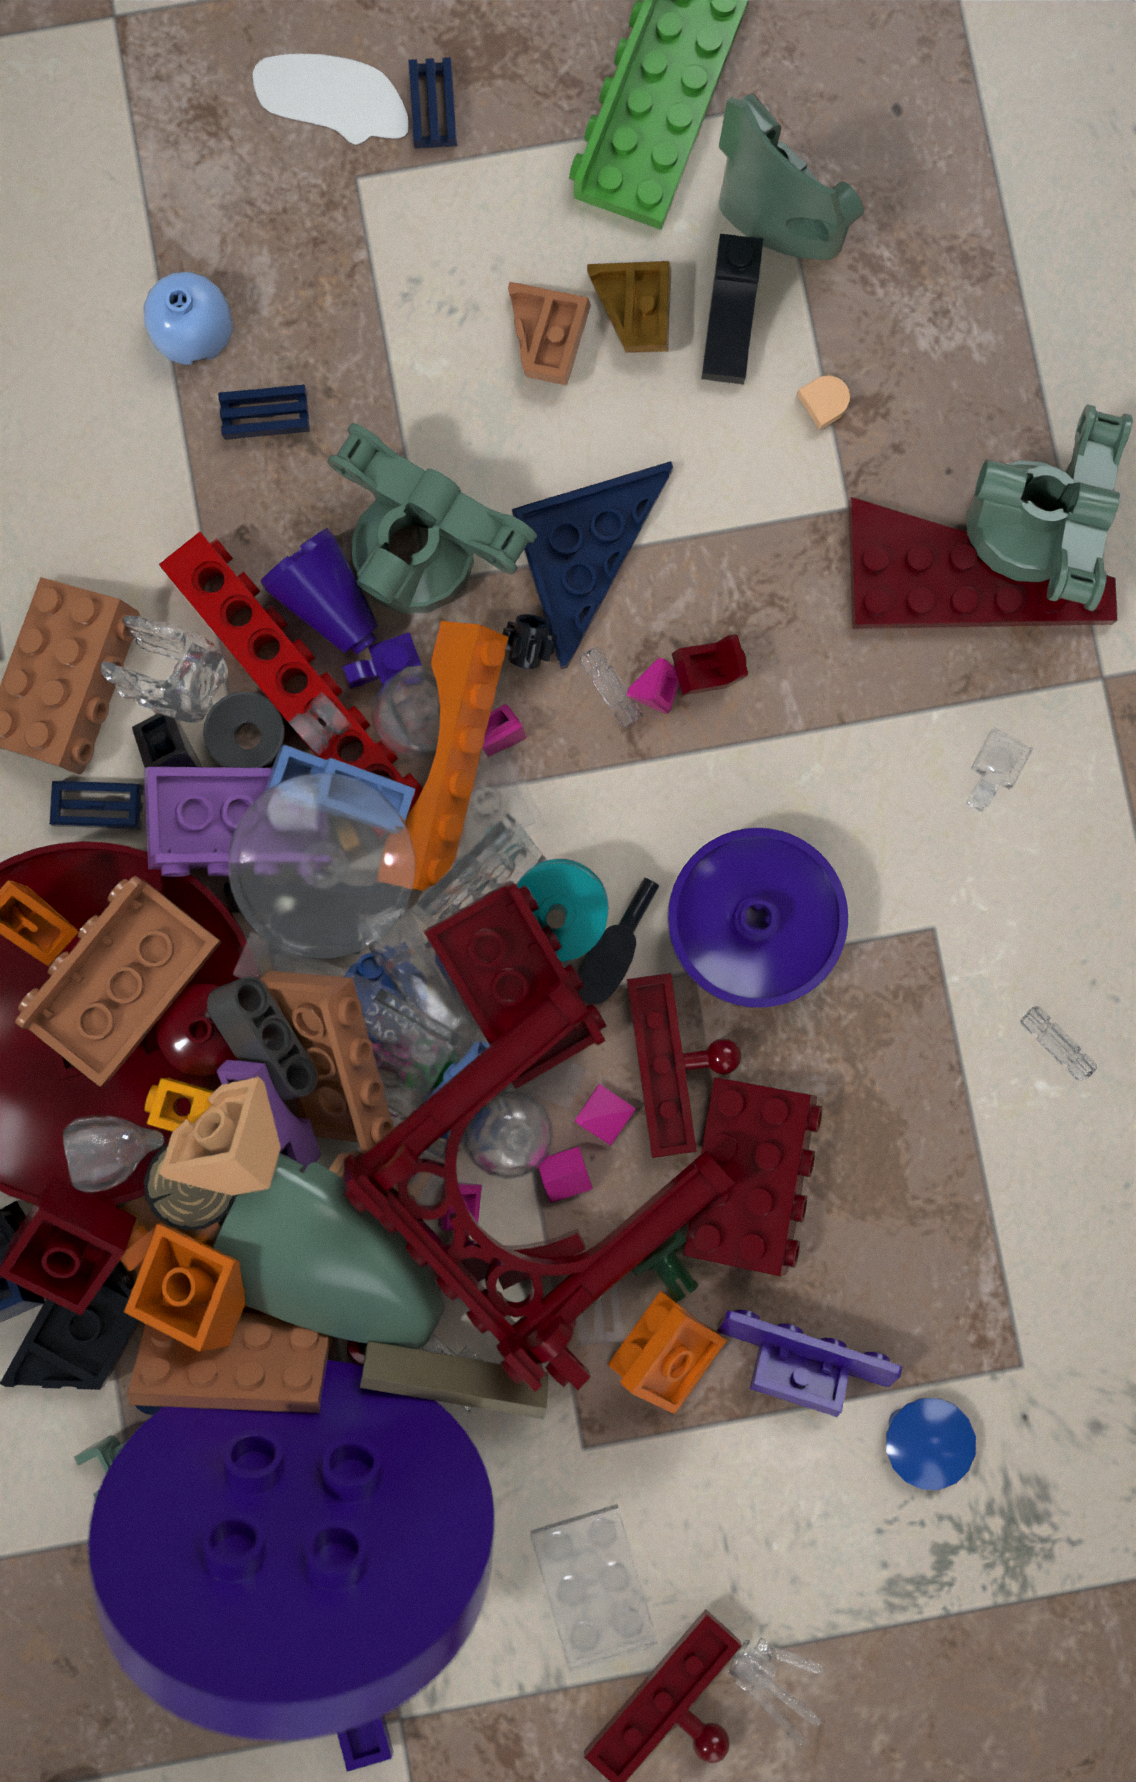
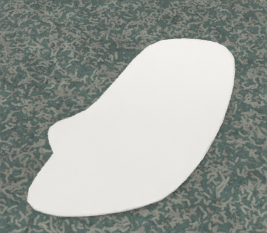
M322 54L277 55L264 58L255 65L253 70L255 93L262 107L270 113L331 128L354 145L363 143L371 136L398 139L404 137L408 132V115L398 92L384 73L372 66L352 59Z

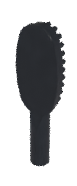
M643 878L619 924L608 927L598 943L586 954L578 973L584 985V988L579 990L578 993L585 1003H593L595 1005L606 1001L625 977L636 948L634 931L659 888V885L654 881Z

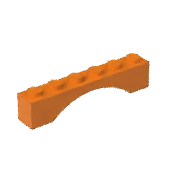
M440 622L430 663L437 682L440 702V730L436 754L428 779L417 802L406 816L402 831L399 833L393 832L388 838L378 881L447 896L502 662L505 657L508 642L507 636L481 624Z

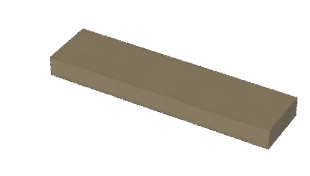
M368 1341L360 1388L544 1419L547 1410L549 1372H545L546 1375L540 1379L542 1387L534 1392L524 1380L520 1384L515 1383L503 1369L502 1365L498 1363Z

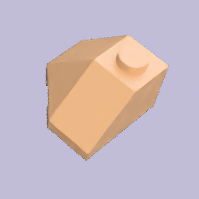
M259 1077L221 1085L208 1098L212 1105L193 1124L186 1119L172 1133L159 1174L165 1179L231 1196L269 1189L281 1146L265 1083Z

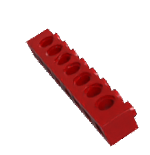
M198 532L158 565L315 756L325 760L332 758L376 775H386L393 781L415 788L408 815L417 802L423 787L410 772L402 777L393 766V763L398 760L395 753L383 739L379 740L376 744L365 732L371 725L355 705L348 710L337 698L343 693L341 688L327 671L321 676L317 674L309 664L316 658L299 638L293 643L282 631L288 624L272 605L264 609L255 599L260 590L243 571L236 576L227 565L233 558L216 538L209 543L203 534ZM214 576L224 577V584L220 590L213 593L205 592V585L210 578ZM241 609L252 611L251 619L247 624L243 626L232 625V618L237 611ZM268 642L280 644L279 652L274 658L270 660L259 658L260 649L264 644ZM303 675L307 677V686L302 692L297 694L287 692V683L293 676ZM324 708L335 710V719L331 725L324 728L314 725V717L319 710ZM353 741L362 743L364 749L359 759L352 762L342 759L341 751L347 743ZM373 825L385 841L394 832Z

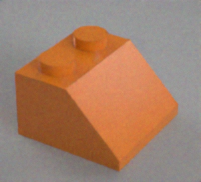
M158 1223L124 1313L200 1352L227 1347L230 1345L246 1303L239 1260L172 1227Z

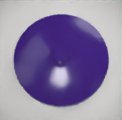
M769 828L740 829L711 840L701 847L684 865L673 885L669 898L667 912L668 933L672 948L680 965L687 975L704 991L715 998L737 1006L749 1008L773 1007L786 1004L806 995L816 988L832 971L843 951L847 937V900L835 870L828 860L809 843L780 830Z

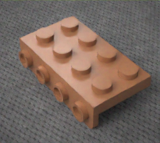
M40 577L0 684V749L48 763L78 775L82 774L86 765L92 759L94 744L100 727L107 718L109 703L115 686L123 675L124 662L130 645L138 634L139 611L121 599Z
M134 876L129 881L124 879L115 886L108 896L110 905L100 917L94 915L83 925L78 933V937L81 940L70 953H62L52 963L48 970V974L51 977L40 990L35 988L24 997L18 1006V1010L21 1013L15 1020V1023L22 1029H29L99 1087H105L222 943V941L147 881L137 876Z
M268 971L259 980L268 989L317 1071V1083L312 1093L294 1099L299 1117L310 1119L315 1137L357 1142L360 1145L361 1152L365 1154L394 1129V1123L388 1109L383 1083L379 1076L373 1054V1046L368 1036L361 1002L358 999L353 978Z
M242 1312L229 1346L200 1352L145 1324L127 1393L129 1404L319 1413L329 1350L332 1349L334 1338L333 1336L283 1321L264 1312Z

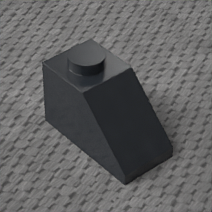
M171 707L132 727L145 769L147 767H203Z

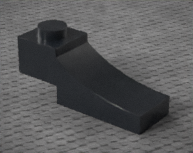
M720 234L701 380L744 385L760 274L763 238Z

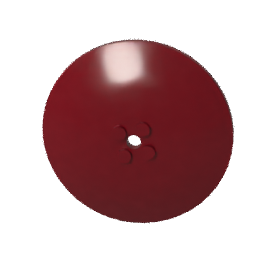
M79 841L35 848L0 862V889L8 880L30 887L78 931L94 915L101 916L110 905L108 901L109 894L119 882L124 879L129 881L134 876L144 879L222 941L186 987L195 984L222 986L247 976L257 979L262 977L248 939L234 916L221 900L191 874L180 877L162 876L161 869H148V853L146 851L107 842ZM0 934V1192L35 1204L52 1176H55L111 1205L129 1202L145 1196L144 1178L149 1163L163 1146L169 1144L173 1131L147 1124L150 1113L145 1112V1104L151 1087L153 1085L159 1086L161 1078H171L216 1091L221 1086L218 1073L209 1076H195L175 1068L165 1058L159 1047L156 1023L105 1087H99L29 1029H22L15 1023V1020L21 1013L18 1010L19 1004L30 991L35 988L40 990L51 977L48 974V970L52 963L46 966ZM78 934L55 958V960L62 953H70L74 949V947L81 940L78 937ZM201 1020L195 1022L192 1027V1033L196 1038H203L207 1033V1025ZM181 1098L177 1103L178 1112L184 1116L190 1113L192 1107L190 1101L186 1098ZM89 1115H111V1116H106L105 1118L96 1117V1116L86 1118V1117H88Z

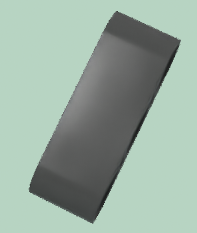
M247 976L213 989L207 1000L208 1012L237 1060L264 1063L272 1083L283 1102L312 1093L317 1083L315 1066L261 980Z

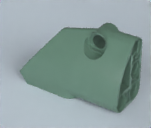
M749 94L741 100L734 97L729 98L726 101L719 149L727 157L719 198V208L722 214L735 228L747 237L763 238V246L804 259L830 260L836 257L842 250L850 225L864 214L862 201L856 191L846 182H839L832 189L821 184L807 168L804 160L799 159L788 145L779 141L781 125L755 94Z

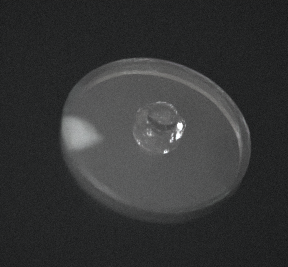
M335 773L299 775L287 779L264 792L250 805L240 819L231 840L228 856L229 881L233 896L241 913L255 931L276 947L287 952L319 959L337 958L359 952L371 946L388 933L402 915L410 899L416 871L413 841L397 809L387 798L371 786L357 779Z

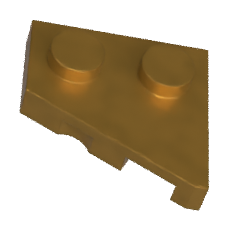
M670 262L587 264L589 278L625 353L668 352L671 289Z

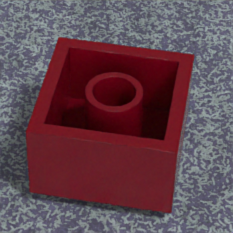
M52 1176L12 1237L0 1264V1276L82 1315L126 1252L137 1218Z

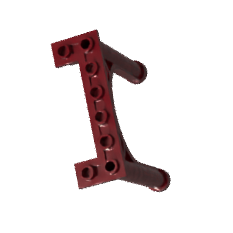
M560 980L545 991L548 995L365 1154L360 1152L356 1157L350 1154L344 1159L345 1177L343 1180L348 1187L344 1190V1193L352 1205L361 1213L368 1209L391 1234L398 1230L409 1242L405 1248L416 1263L421 1267L429 1264L439 1275L436 1282L441 1290L452 1301L459 1297L469 1308L466 1315L472 1324L482 1334L489 1330L499 1341L496 1348L504 1358L500 1363L509 1377L517 1384L524 1380L534 1392L542 1387L540 1379L546 1375L542 1363L558 1355L571 1340L574 1331L570 1325L715 1197L719 1194L724 1197L736 1186L714 1158L705 1150L601 1242L583 1253L566 1258L544 1259L518 1253L496 1241L477 1223L466 1207L458 1186L456 1161L459 1143L468 1123L483 1106L589 1016V1013ZM448 1132L444 1146L443 1163L427 1158H418ZM421 1172L431 1173L444 1178V1196L440 1202L434 1205H422L409 1193L407 1189L409 1180ZM396 1184H397V1187H398V1192H397V1191L395 1190V1188L393 1187V1186H395ZM452 1205L455 1212L448 1216L453 1225V1233L451 1239L445 1245L423 1219H438L447 1214ZM465 1230H466V1231L468 1232V1234L472 1237V1239H473L472 1241H465V1240H466ZM474 1257L483 1259L489 1264L493 1257L498 1259L487 1270L485 1277L486 1289L462 1264V1260ZM515 1270L529 1273L532 1289L526 1299L520 1302H511L505 1299L502 1293L497 1290V1279L506 1271ZM542 1275H569L542 1298ZM511 1316H512V1317H521V1318L518 1319V1320L515 1322V1321L511 1318Z

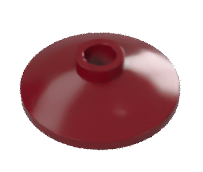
M195 984L185 987L157 1022V1040L163 1055L169 1063L184 1073L195 1076L217 1074V1069L227 1060L237 1061V1058L208 1012L207 1000L209 994L219 986ZM201 1020L207 1025V1033L203 1038L198 1039L193 1035L192 1027L195 1022Z

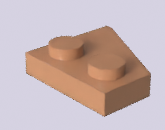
M509 282L508 291L512 300L515 329L519 339L520 356L526 377L567 386L591 307L589 298Z

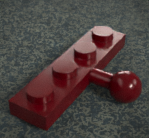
M672 973L627 979L651 1157L657 1158L697 1152L685 1071L710 1068L718 1074H729L738 1068L741 1062V1051L735 1042L729 1039H717L708 1046L707 1050L683 1053Z
M705 1609L584 1750V1758L610 1782H626L671 1728L677 1724L693 1739L694 1751L702 1761L718 1763L723 1760L730 1748V1740L726 1730L716 1723L704 1724L689 1710V1707L741 1648L740 1639Z

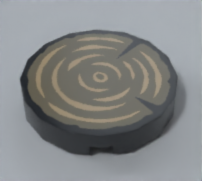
M168 1144L163 1146L150 1161L144 1178L145 1197L153 1213L168 1226L185 1231L205 1229L220 1221L232 1207L236 1195L231 1196L162 1177L159 1172Z

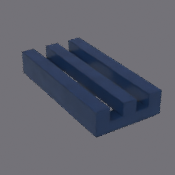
M451 57L442 58L443 62L435 63L434 58L426 59V63L418 64L417 59L409 60L415 149L457 146ZM435 75H444L447 135L439 136ZM419 76H427L430 136L423 137Z
M305 385L218 393L221 405V433L224 440L310 432ZM298 400V402L231 408V406ZM288 414H299L300 419L232 425V420L268 418Z
M52 781L49 825L54 827L141 829L140 812L143 809L141 795H143L144 786L132 783ZM62 792L130 794V802L62 800ZM61 809L129 812V818L61 816Z

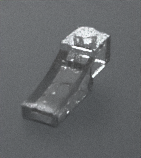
M406 902L365 920L359 926L378 967L381 966L399 991L427 1042L471 1021L447 971L428 940L425 941Z

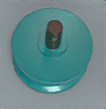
M550 859L531 867L518 881L517 887L521 888L526 885L539 907L533 914L540 927L543 928L549 925L562 948L555 953L560 962L570 961L583 956L601 939L607 924L608 897L601 880L587 866L569 859Z

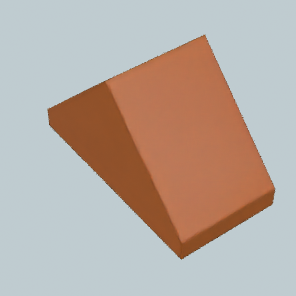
M8 880L0 889V934L46 966H49L79 931L30 887Z

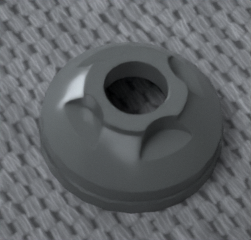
M236 692L221 698L212 706L204 722L203 737L208 752L223 767L265 768L276 759L278 750L284 745L285 726L280 712L270 700L253 692ZM248 724L259 727L262 734L261 741L252 749L241 748L236 739L239 729Z

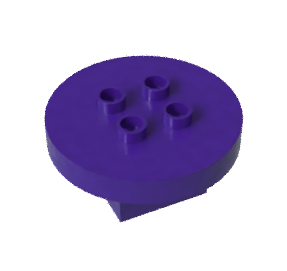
M327 1360L319 1413L163 1406L145 1421L128 1439L103 1478L94 1502L88 1538L90 1573L100 1627L112 1654L122 1670L135 1685L161 1707L179 1718L204 1729L254 1740L289 1741L334 1734L368 1723L374 1719H380V1716L396 1709L437 1678L456 1657L480 1616L489 1587L494 1539V1503L492 1488L485 1465L466 1431L439 1403L429 1399L360 1388L363 1366Z

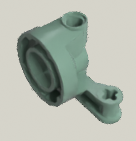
M1087 404L1082 411L1076 428L1072 461L1066 471L1039 461L1019 460L1009 464L989 459L984 461L978 476L975 494L966 512L967 535L977 555L993 571L1015 581L1042 582L1050 579L1047 590L1048 600L1056 602L1059 598L1082 603L1087 610L1094 611L1097 608L1106 584L1107 575L1104 569L1103 555L1107 531L1114 521L1120 499L1119 492L1114 491L1118 466L1131 432L1132 415L1123 414L1121 417L1098 412L1095 406ZM1033 503L1042 506L1046 511L1036 507Z
M355 423L350 424L347 430L350 435L337 455H331L327 463L346 479L372 492L376 498L360 516L352 536V563L357 572L358 580L356 583L384 607L404 614L429 613L449 604L466 586L474 565V554L505 573L511 575L515 573L518 568L515 563L528 542L533 543L537 538L536 532L531 527L514 516L487 508L462 493L457 484L442 473L433 469L423 470L395 453L366 428ZM414 525L427 528L428 540L426 546L421 551L411 555L412 562L409 565L391 553L390 542L398 530Z

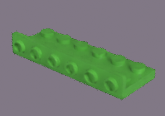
M636 0L629 20V27L633 29L628 40L625 38L620 40L616 51L614 65L618 66L613 78L607 76L603 83L599 97V103L603 105L599 116L591 115L584 136V141H587L588 144L583 155L579 153L575 155L570 169L569 179L574 181V199L662 230L748 7L749 0H644L643 2Z

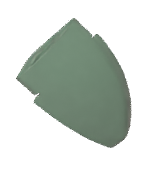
M279 1152L270 1188L237 1195L213 1246L214 1249L239 1260L243 1288L246 1289L244 1294L245 1305L303 1328L361 1343L372 1341L412 1349L425 1346L438 1325L445 1310V1304L427 1267H421L406 1250L405 1246L409 1242L398 1230L393 1234L386 1230L368 1209L363 1213L359 1212L346 1197L344 1190L348 1187L337 1174L317 1162L310 1163L304 1173H302L304 1165Z

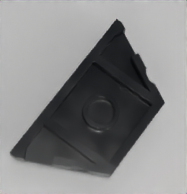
M120 1261L82 1315L46 1299L0 1381L2 1386L15 1387L17 1385L54 1389L76 1387L77 1389L100 1390L106 1385L140 1323V1320L124 1313L134 1287V1282Z

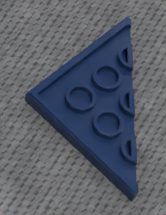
M672 461L512 509V515L531 527L537 534V538L533 543L528 542L524 548V553L545 620L549 623V633L557 634L554 649L561 670L569 666L673 471Z

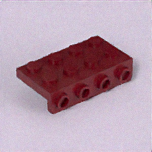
M508 881L423 932L489 1045L548 995L545 991L558 980L565 985L589 1013V1016L511 1082L514 1088L518 1089L593 1043L598 1046L605 1042L600 1030L607 1026L593 1003L587 1007L578 993L579 990L584 988V985L571 964L563 967L555 952L562 947L549 925L543 928L540 927L533 914L539 907L527 886L524 885L518 888L514 882Z
M714 1077L701 1154L707 1150L736 1186L724 1197L719 1194L689 1220L683 1256L776 1276H783L787 1274L789 1267H796L800 1250V1241L794 1240L796 1222L804 1221L808 1200L806 1195H801L804 1177H811L815 1161V1151L809 1150L811 1133H818L823 1112L822 1106L816 1105L817 1096Z

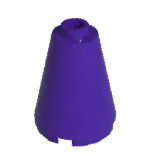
M326 528L300 546L301 549L292 556L285 557L260 582L269 594L340 651L346 653L352 649L358 655L377 639L372 632L378 627V624L360 587L356 583L357 581L335 536Z

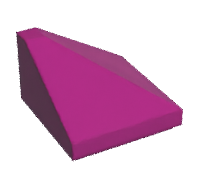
M658 658L628 688L627 696L655 710L669 714L679 685L675 667L666 659Z
M598 1084L574 1119V1122L611 1146L636 1108L601 1084Z

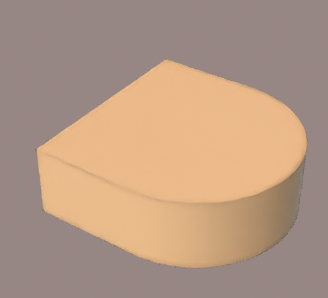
M830 375L815 379L800 388L797 393L798 398L819 430L841 418L850 402V392L847 385L841 379Z

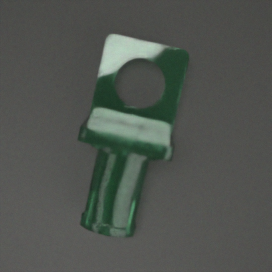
M680 1230L676 1231L674 1235L668 1238L632 1270L635 1276H638L647 1269H654L673 1296L672 1298L675 1302L686 1297L677 1284V1279L681 1280L690 1294L699 1286L676 1254L678 1247L686 1242Z

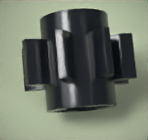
M522 614L517 616L515 623L509 621L507 628H503L502 634L508 637L506 650H510L508 656L510 663L521 668L535 669L540 666L541 660L549 662L550 655H553L557 634L547 633L549 623L545 619L536 615Z

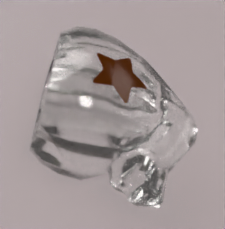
M97 1114L74 1119L63 1130L64 1148L74 1188L83 1192H96L125 1182L148 1152L161 1148L165 1140L163 1134L113 1115Z

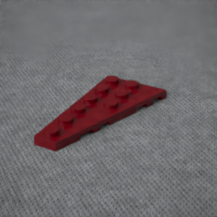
M851 497L848 502L852 629L1112 625L1117 621L1115 577L1106 576L1102 598L1094 611L1085 609L1082 603L1059 598L1056 602L1047 599L1050 579L1042 582L1015 581L993 571L977 555L965 531Z

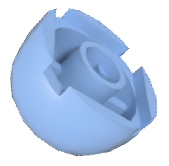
M193 272L172 273L160 279L149 290L143 305L144 324L155 348L169 360L183 365L193 364L192 361H198L205 357L208 361L216 357L228 344L233 330L231 309L222 291L205 276Z

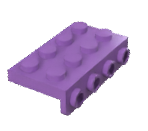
M147 767L144 770L148 869H161L162 876L165 877L190 875V869H208L209 876H229L236 874L235 868H253V875L261 876L280 874V868L297 867V874L300 875L324 873V867L336 862V852H330L328 811L311 806L306 807L264 792L272 768Z

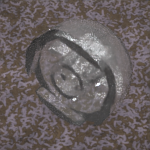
M423 666L406 667L386 680L379 687L372 704L371 719L375 732L382 743L394 753L409 758L435 755L440 730V702L437 682L434 677L424 672L428 668Z
M507 1086L474 1115L462 1135L461 1145L468 1159L484 1173L502 1179L524 1177L538 1169L548 1156L553 1141L552 1122L544 1106L532 1095Z

